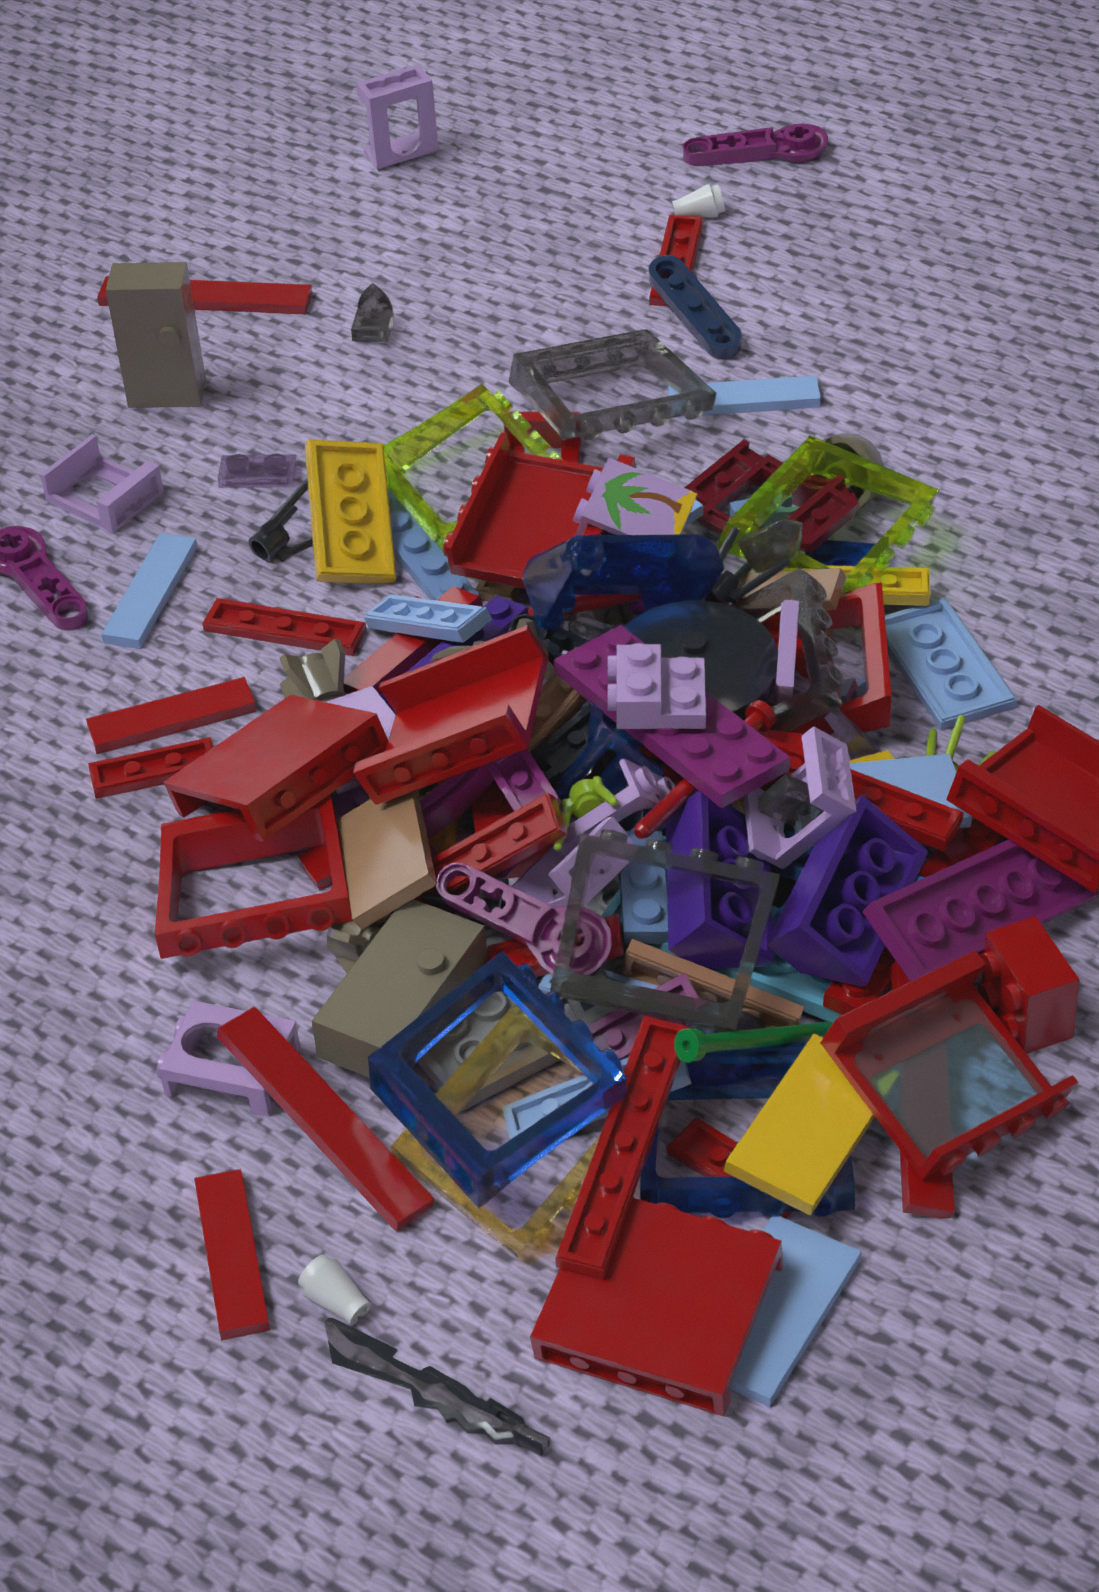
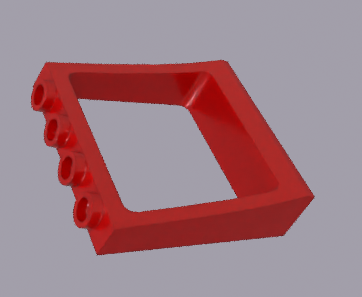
M873 583L842 593L836 610L798 612L797 634L849 626L861 628L866 694L830 708L777 722L769 730L805 734L814 726L837 739L890 727L891 685L882 583ZM781 613L750 614L760 621L768 631L770 629L780 631Z
M331 794L264 842L253 838L240 809L161 824L160 868L154 934L161 959L179 955L192 957L200 951L220 947L237 948L245 942L265 938L278 940L284 938L287 934L311 929L324 931L332 925L353 921L337 816ZM316 846H327L333 883L331 890L324 893L178 921L181 883L184 874Z

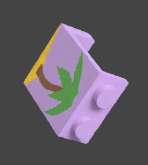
M608 457L602 472L595 469L586 490V492L591 493L589 501L581 499L573 521L579 523L574 539L580 541L587 525L591 524L654 550L655 553L649 570L664 575L689 518L697 493Z

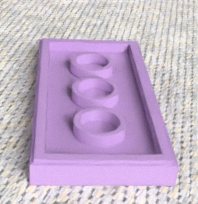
M784 600V602H781L775 711L777 713H792L799 601Z

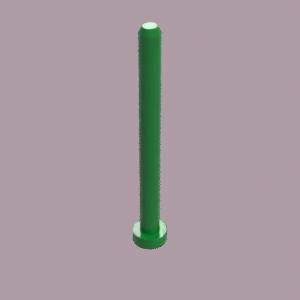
M834 1022L703 1034L697 1028L682 1029L677 1033L674 1048L676 1055L681 1061L685 1063L698 1062L704 1058L706 1053L807 1043L813 1034L824 1038Z

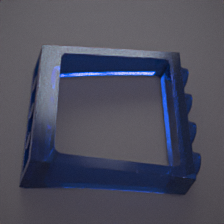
M503 951L368 1056L370 1089L478 1209L488 1203L538 1160L626 1096V1076L622 1073V1065L615 1052L609 1048L601 1051L593 1043V1035L587 1024L581 1019L572 1022L565 1015V1008L559 996L553 991L544 994L537 987V979L532 969L525 963L517 966ZM504 992L580 1069L593 1085L499 1148L490 1151L486 1150L410 1067L492 994Z
M789 1043L780 1046L706 1053L702 1060L686 1063L692 1084L671 1091L667 1101L770 1098L807 1043ZM661 1116L641 1173L640 1200L653 1204L668 1203L677 1207L681 1212L711 1213L718 1218H729L737 1212H760L762 1215L771 1218L778 1217L784 1212L800 1211L734 1176L660 1177L658 1175ZM851 1155L813 1211V1215L824 1217L830 1215L833 1211L855 1210V1181Z

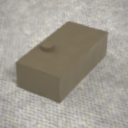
M187 262L112 263L106 294L128 408L201 407L206 375Z
M414 899L396 909L312 1019L317 1057L391 1087L398 1088L488 963L485 926Z

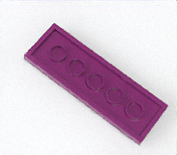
M620 625L554 659V673L617 723V711H608V684H617V682H608V656H617V645L645 643ZM706 691V729H624L721 809L790 770V757Z
M1007 840L871 902L862 912L911 982L974 950L979 955L984 953L985 932L1036 916L1040 923L1045 925L1094 900L1099 896V890L1096 893L1090 891L1016 843Z

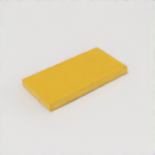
M307 439L305 456L316 582L394 583L396 580V568L383 443Z
M816 1034L812 1035L726 1160L724 1172L810 1216L875 1118L865 1102L820 1044L823 1038ZM888 1070L871 1079L872 1086L884 1102L896 1086L898 1075Z

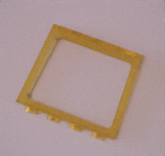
M514 1004L392 1143L391 1150L392 1154L408 1170L518 1259L531 1244L537 1249L545 1244L556 1229V1225L551 1220L562 1207L568 1212L573 1210L599 1137L524 1226L517 1230L505 1225L429 1160L424 1153L522 1042H530L613 1093H616L623 1073Z

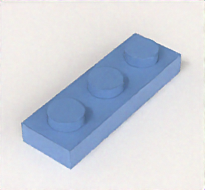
M625 831L640 852L619 872L624 944H630L631 940L634 939L644 944L668 943L667 887L662 831H655L647 839H638L634 835V831Z

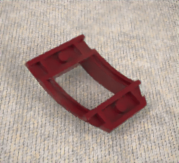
M745 439L684 487L697 493L696 500L703 505V515L696 519L697 521L726 538L731 529L737 527L739 533L734 540L735 542L755 549L774 552L803 551L812 553L855 516L859 505L854 492L850 493L845 485L846 477L840 473L833 479L804 473L784 464L769 454L765 457L759 455L749 448L750 442ZM752 485L775 496L791 493L793 496L792 504L799 507L774 529L752 526L721 512L730 502H733Z

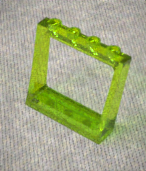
M483 384L415 428L384 445L388 488L433 542L442 550L447 534L453 532L457 521L447 523L407 477L406 470L483 412L492 411L531 454L563 460L554 450L548 455L545 451L551 446L536 430L528 434L527 431L532 427L531 424L517 409L510 414L508 411L514 406L499 390L492 394Z
M809 436L726 522L716 548L720 549L731 529L737 527L739 533L728 552L729 554L746 560L757 557L759 559L757 564L768 569L785 558L790 560V565L782 571L831 569L760 531L759 528L808 476L817 474L833 479L840 473L846 477V483L910 506L854 569L845 574L846 580L842 593L870 585L875 578L872 571L876 568L883 572L892 561L896 553L892 549L895 546L904 549L916 531L913 526L917 523L923 527L928 522L936 509L932 504L939 489L818 438Z

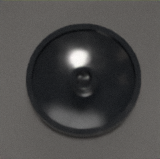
M690 600L672 602L649 609L633 618L624 626V628L645 644H661V657L704 658L705 691L741 719L746 717L745 711L754 701L766 702L774 691L778 662V649L775 640L760 621L738 608L711 601Z

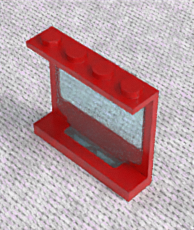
M976 950L836 1018L820 1042L922 1180L938 1171L943 1175L953 1172L966 1161V1156L973 1152L979 1157L985 1155L1001 1142V1137L1009 1133L1013 1138L1020 1136L1035 1124V1119L1042 1115L1047 1120L1055 1117L1070 1104L1067 1096L1079 1083L1072 1075L1051 1086L973 986L974 981L987 965Z

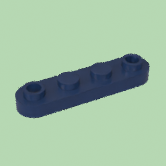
M671 255L655 258L648 268L649 282L692 335L712 357L728 359L737 355L742 348V334L739 327L679 258Z

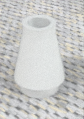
M708 183L690 194L672 201L675 215L715 218L718 217L719 213L725 212L724 201L718 184L710 186Z
M320 1255L305 1267L299 1277L298 1285L304 1289V1297L343 1318L351 1326L358 1321V1316H364L371 1308V1303L362 1295L338 1259L330 1260L326 1255Z

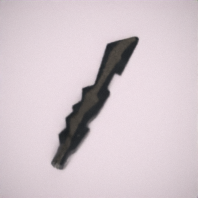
M328 1318L325 1321L332 1364L410 1389L415 1407L437 1409L446 1423L457 1422L466 1433L485 1434L494 1444L520 1445L540 1456L549 1447L551 1441L549 1436L529 1427V1425L525 1424L523 1417L494 1399L489 1398L488 1401L476 1397L465 1385L431 1366L418 1370L393 1358L392 1356L397 1352L396 1348L334 1318Z

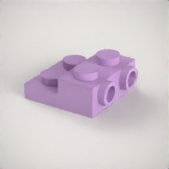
M636 643L632 645H617V656H608V682H617V684H608V711H617V729H706L704 658H661V644Z

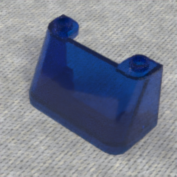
M579 535L531 556L522 574L538 629L555 630L560 627L563 621V612H572L577 603L575 595L641 594L646 611L672 602L705 601L725 567L716 545L702 535Z

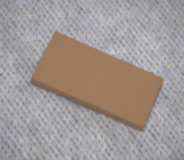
M418 790L375 805L369 799L337 819L352 919L361 930L436 886L437 882Z

